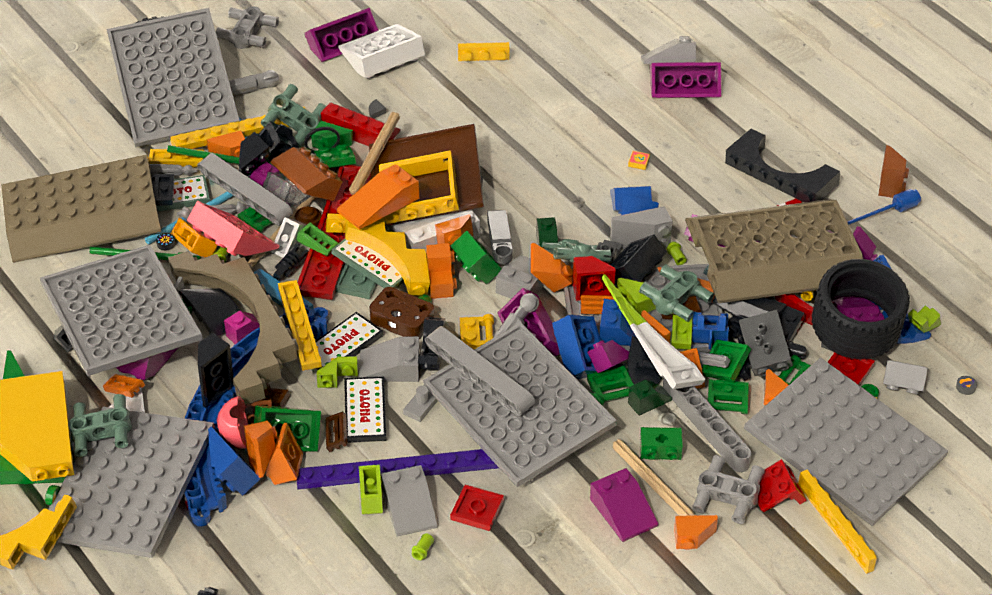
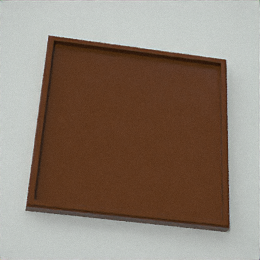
M475 124L387 141L371 170V179L379 173L380 164L451 150L455 164L459 210L390 224L385 222V226L484 207ZM374 143L369 144V152ZM448 170L413 176L419 182L420 199L414 202L451 195Z

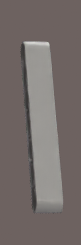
M210 153L197 164L198 169L203 175L249 207L255 209V211L277 226L282 224L284 217L289 218L293 215V211L287 203L215 154Z
M440 326L425 338L427 346L515 415H522L535 404V399L529 391L446 328Z
M663 378V388L672 397L674 403L725 459L730 467L736 472H746L750 466V448L694 386L672 389L667 380Z

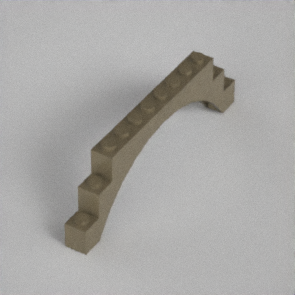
M190 251L168 257L171 273L176 281L178 277H182L183 282L186 284L220 288L226 294L235 297L247 306L257 318L260 325L257 346L247 364L233 378L237 397L240 396L244 400L245 405L264 399V390L267 389L266 384L282 378L280 372L283 369L282 364L298 359L296 351L299 350L296 339L292 340L291 331L289 328H286L283 317H279L278 309L276 306H273L270 295H267L264 285H260L259 276L257 273L254 274L252 264H248L245 257L225 263L224 260L219 259L217 254L197 260V257H193Z

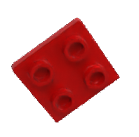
M782 459L764 469V474L759 483L760 492L758 494V505L762 512H766L787 498L795 499L799 504L807 501L792 469Z

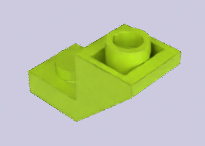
M926 305L919 312L912 309L908 313L909 322L923 333L941 325L938 311L934 308L929 309Z
M336 357L317 371V388H337L338 376H358L357 357Z

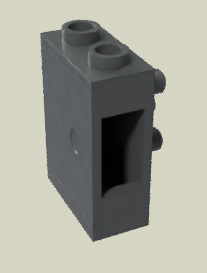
M777 310L739 320L745 345L751 348L748 356L754 376H766V370L768 369L772 372L777 370L785 371L793 366Z

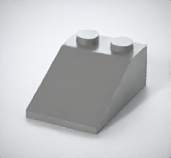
M679 36V39H674L642 55L641 61L644 64L696 62V42L690 36Z
M665 206L612 217L610 241L621 243L622 248H626L631 242L655 234L664 249H667L668 244L671 243L672 219Z
M523 255L505 264L496 276V293L510 299L522 288L538 295L544 286L531 273V258Z
M397 337L362 349L360 351L359 378L384 377V382H418L419 337Z
M421 465L381 473V489L396 537L437 528L427 481Z

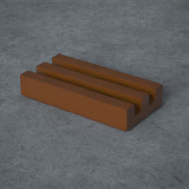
M342 411L326 417V449L332 452L333 448L340 449V445L348 446L346 414Z

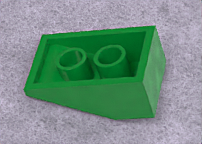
M255 406L254 423L268 421L272 427H275L277 437L282 425L287 423L301 451L318 452L321 411L277 406Z

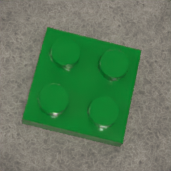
M341 144L337 145L336 148L322 147L314 151L315 156L320 158V162L328 165L329 168L356 164L355 155L349 145Z
M716 340L710 353L727 356L730 359V363L726 368L703 364V376L734 382L751 348L745 344Z

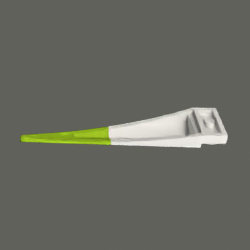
M604 274L602 280L659 375L667 380L672 389L702 385L705 378L697 366L649 325Z

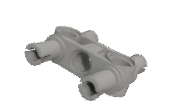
M251 6L244 10L231 7L228 17L239 19L232 30L217 27L216 36L217 38L229 40L238 49H244L250 45L264 48L267 42L266 37L256 36V34L263 25L277 28L279 17L265 15L256 6Z
M714 455L709 469L702 472L699 476L698 495L692 505V509L697 513H704L709 499L736 505L734 514L731 517L732 521L737 524H743L748 510L758 503L759 483L765 470L760 466H752L748 480L722 474L720 472L725 464V459L719 455Z

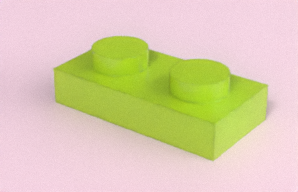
M673 315L671 345L675 349H691L692 318L689 322H686L681 317Z

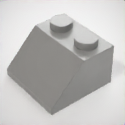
M887 360L883 384H887L888 389L899 390V387L907 388L906 392L918 394L919 391L924 390L928 368Z

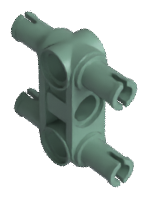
M289 84L283 94L274 97L272 104L268 107V113L261 120V125L265 127L269 121L274 123L276 119H279L297 131L294 138L300 148L306 135L315 129L321 121V111L326 106L319 103L312 113L291 100L298 92V88L294 84Z
M562 239L558 243L543 242L541 245L544 247L543 249L553 254L554 259H565L572 263L574 257L594 256L606 262L611 260V257H608L611 256L610 250H596L597 245H587L578 240Z
M667 264L661 268L659 274L669 279L670 283L662 290H658L644 282L639 290V293L652 299L659 313L663 315L676 314L686 322L691 320L694 313L693 310L682 305L686 300L695 295L708 304L714 295L713 292L701 286L695 273L691 271L678 272Z
M117 394L113 397V409L86 414V405L84 403L78 402L73 405L74 417L69 421L68 425L71 431V439L74 442L75 456L84 457L87 455V442L114 436L117 448L122 449L128 446L127 433L132 429L129 411L126 408L125 395Z

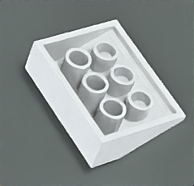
M399 24L338 46L355 71L365 78H371L379 72H387L395 66H403L406 62L416 61L419 57L425 55L422 37Z
M472 210L388 225L392 232L405 233L407 249H425V251L426 245L438 244L435 224L470 214L474 238L479 237L480 220Z

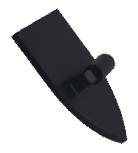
M632 336L627 369L633 384L635 385L643 380H649L658 384L662 377L659 375L638 338Z

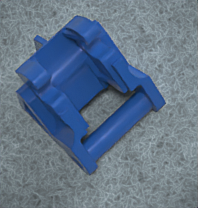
M701 312L693 313L692 342L708 343V348L711 349V343H715L716 340L728 341L727 313H720L718 316L703 315ZM705 323H717L716 325H705Z

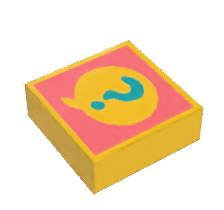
M632 151L628 167L646 170L650 154Z

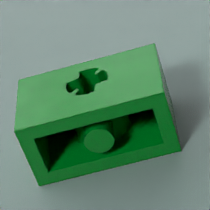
M641 427L640 459L681 460L683 448L682 428Z

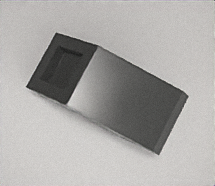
M604 239L603 243H598L596 250H610L611 256L608 257H611L610 262H613L620 254L622 244Z

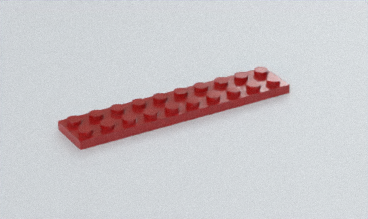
M344 165L339 167L337 177L343 182L335 200H327L317 227L338 243L345 239V233L326 232L327 215L339 214L337 208L352 196L349 188L361 166ZM371 172L364 185L371 180ZM310 248L297 282L301 295L333 300L336 285L345 262L331 253L326 256Z

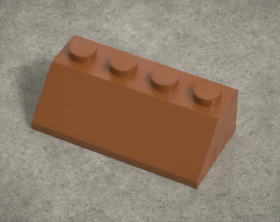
M293 147L271 161L273 166L306 195L334 201L343 182L337 177V173L329 170L328 165L321 163L320 158L312 155L311 150L305 147H301V149Z

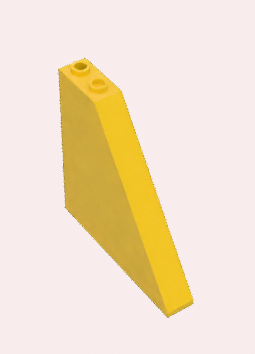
M63 371L0 380V454L31 481L74 475Z

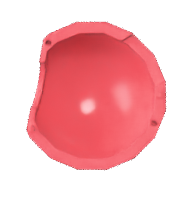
M240 396L230 399L223 405L218 413L217 425L220 436L230 446L247 448L244 426L249 425L245 411L247 407Z

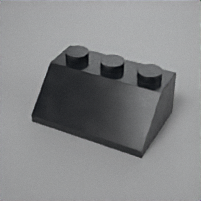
M655 234L629 243L610 265L615 267V285H617V279L619 278L643 282L642 279L653 271L652 268L662 262V257L667 251Z
M214 333L204 338L198 344V373L204 408L210 406L234 387L230 344Z

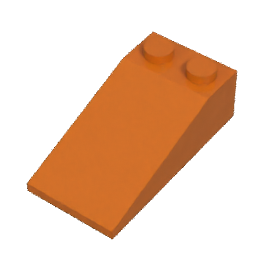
M394 164L379 172L338 207L337 212L360 230L420 199L419 182L397 164Z

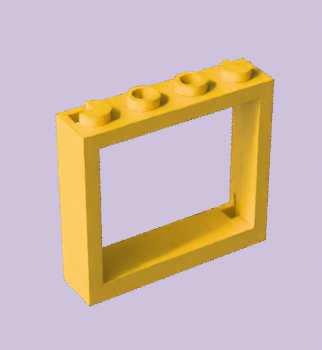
M451 150L379 165V172L397 164L412 177L444 170L449 171L451 195L410 203L385 216L386 224L459 210L455 164Z

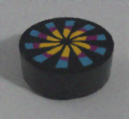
M162 233L157 236L156 245L160 250H170L175 246V238L170 233Z

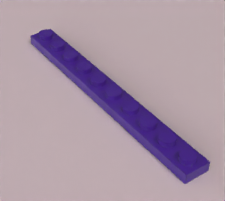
M483 449L305 467L299 469L296 481L297 490L360 483L359 466L380 465V477L381 473L420 465L425 476L497 469L499 467Z

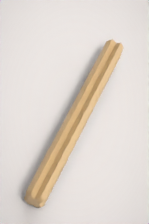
M390 113L349 188L350 194H355L363 187L400 119L399 113Z
M621 439L613 442V449L679 516H696Z

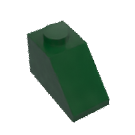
M555 217L537 218L536 237L537 244L542 247L543 242L558 243Z
M643 380L629 387L628 404L639 416L672 401V397L661 385L649 380Z

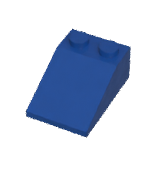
M210 427L208 434L211 464L217 470L214 474L222 482L226 479L228 481L226 486L233 493L237 490L243 496L261 478L257 476L235 449Z

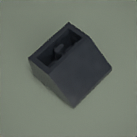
M255 132L240 143L239 171L247 177H250L253 170L265 162L269 163V146Z

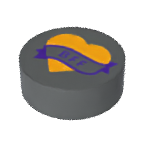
M961 376L958 378L956 389L960 393L970 395L976 391L977 382L973 377Z

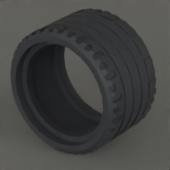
M851 259L839 262L837 265H833L831 269H828L820 280L812 311V327L818 339L828 349L839 355L852 359H870L882 356L884 353L889 352L898 342L910 304L909 291L902 278L883 264L865 259ZM850 296L865 298L879 305L888 317L878 322L857 321L838 311L832 301Z

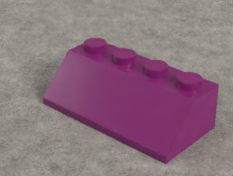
M370 8L310 29L304 35L311 51L323 62L342 55L338 47L339 45L379 30Z
M721 62L651 63L650 88L652 98L721 97Z
M522 288L497 314L503 324L509 314L515 313L519 308L523 295L528 293L536 295L539 299V306L534 312L528 313L524 319V326L556 357L560 353L552 321L539 296Z

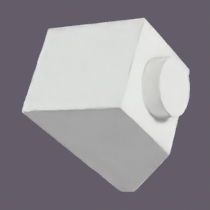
M284 217L274 241L280 246L278 249L271 250L270 252L283 258L298 242L296 240L298 232L306 225L297 220Z

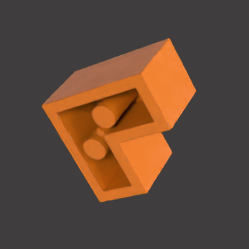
M449 243L426 245L431 299L454 297L453 289H457L456 278H452V276H455L454 264L451 265V262H455L454 251H450Z

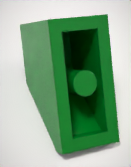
M320 121L316 128H334L340 135L339 145H353V130ZM328 130L318 131L311 135L312 147L317 149L322 147L331 148L337 141V135Z

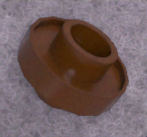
M310 206L298 209L294 215L295 220L305 225L312 223L316 227H318L322 216L319 209Z

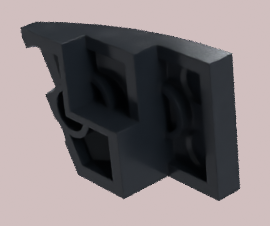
M220 288L183 289L179 291L187 307L191 306L199 322L204 323L209 334L214 333L219 336L224 333V320L241 311L236 303Z

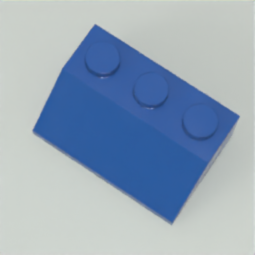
M568 315L552 323L564 367L576 379L587 378V374L596 373L597 371L587 353L594 349L593 344L601 341L594 317Z

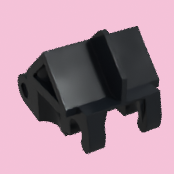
M269 121L259 133V137L271 147L269 150L270 163L272 159L293 147L299 148L293 136V130L282 124L277 125Z

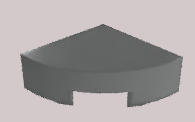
M377 99L370 103L369 116L371 118H376L386 113V108Z

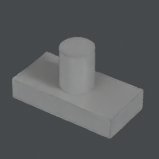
M419 386L416 389V395L403 409V415L421 422L438 400L426 386Z

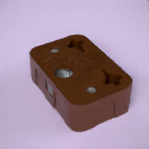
M385 287L369 306L370 322L402 337H419L421 339L424 331V319L426 317H434V306L432 303L393 287Z

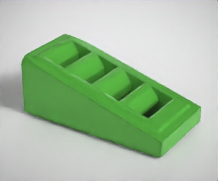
M312 223L307 224L299 231L296 239L299 243L326 256L339 244Z

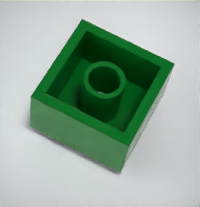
M468 231L450 245L455 251L454 257L463 264L462 267L469 274L471 273L478 282L482 280L487 285L502 269L486 248Z

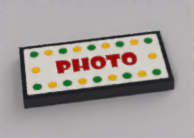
M355 312L315 341L322 367L336 357H355L362 349L367 348L384 336L383 330L358 312Z
M384 377L344 378L347 443L387 441Z

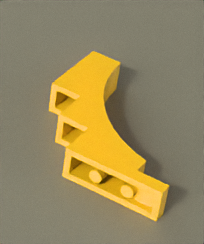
M340 214L327 215L326 232L345 233L346 240L364 245L386 258L402 276L408 294H428L430 279L425 249H407L404 232H386L384 217L359 230Z
M64 495L62 500L56 504L54 512L44 508L26 524L9 533L0 535V565L13 570L24 552L46 560L77 508L73 498Z

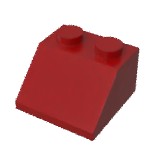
M594 256L574 257L572 286L576 301H581V295L612 296L602 280V276L605 274L615 286V267Z

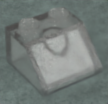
M268 172L263 188L280 198L290 207L297 208L311 197L304 194L283 174Z

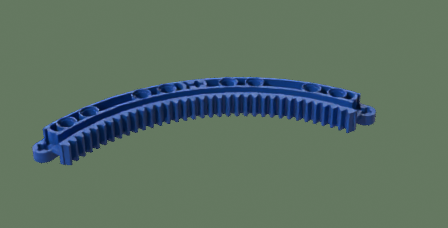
M305 304L314 339L317 340L328 332V311L323 307L310 309ZM284 313L280 315L279 317L282 316L284 319L286 328L290 329L286 314ZM260 327L230 348L234 377L247 364L257 346ZM199 385L189 404L185 419L212 422L215 425V431L220 434L217 425L218 413L227 401L237 397L235 387L227 391L210 406L204 408ZM209 442L183 494L191 520L196 526H205L210 522L211 510L218 508L219 513L227 508L226 494L223 492L220 479L214 474L217 470L211 464ZM201 511V514H202V516H204V517H200V516L198 515V512Z

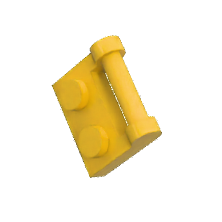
M485 314L483 317H459L460 340L473 350L494 338V316L492 314ZM479 326H485V340H480Z

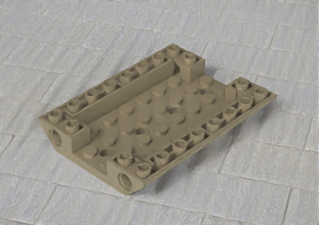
M820 200L685 218L695 247H702L708 261L707 277L718 303L818 290L822 276L833 265H837V263L844 262L845 260L862 259V253L837 200Z

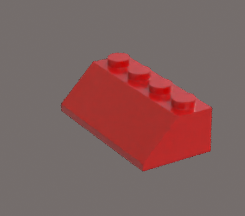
M331 102L321 111V121L353 130V141L366 146L376 141L385 124L382 121ZM395 127L388 140H393L399 134L400 128Z

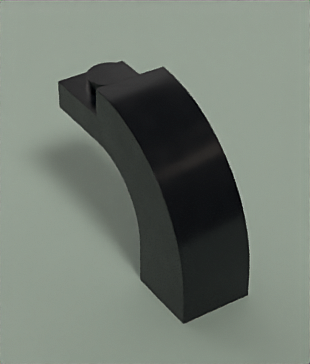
M426 317L424 319L423 342L421 352L418 355L419 369L439 370L442 358L427 346L425 338L438 327L442 326L445 328L446 318Z

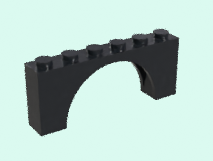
M752 128L726 149L725 164L804 203L823 200L839 186L840 171L827 164L806 173H787L770 167L760 156L761 152L765 149L766 135Z

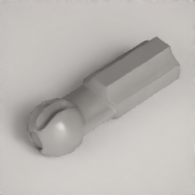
M268 70L264 73L229 80L232 94L234 96L261 88L276 86L279 82V75L273 70Z
M532 293L523 295L519 308L515 313L509 314L493 335L494 338L520 322L524 325V319L528 313L534 312L538 308V297Z

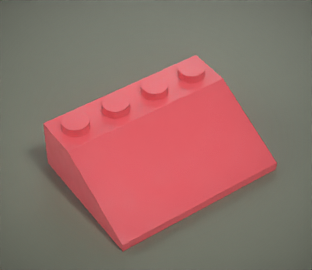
M200 201L196 202L187 219L188 222L193 224V229L201 233L205 232V237L211 240L215 239V244L222 248L227 247V252L234 256H237V254L249 256L275 250L280 246L235 215Z

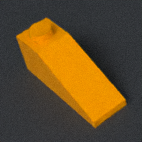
M178 218L170 234L192 253L204 258L216 252L217 244H215V240L208 239L204 236L203 232L201 233L193 229V225Z

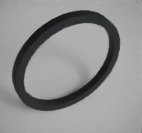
M331 127L313 129L305 137V148H308L314 154L315 150L310 149L307 142L311 135L322 130L332 131L337 135V141L331 147L336 148L340 143L338 131Z

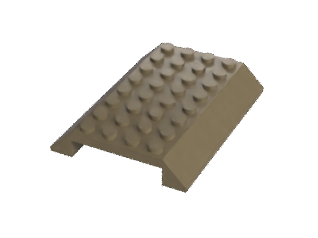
M148 155L1 184L6 235L12 262L161 232Z

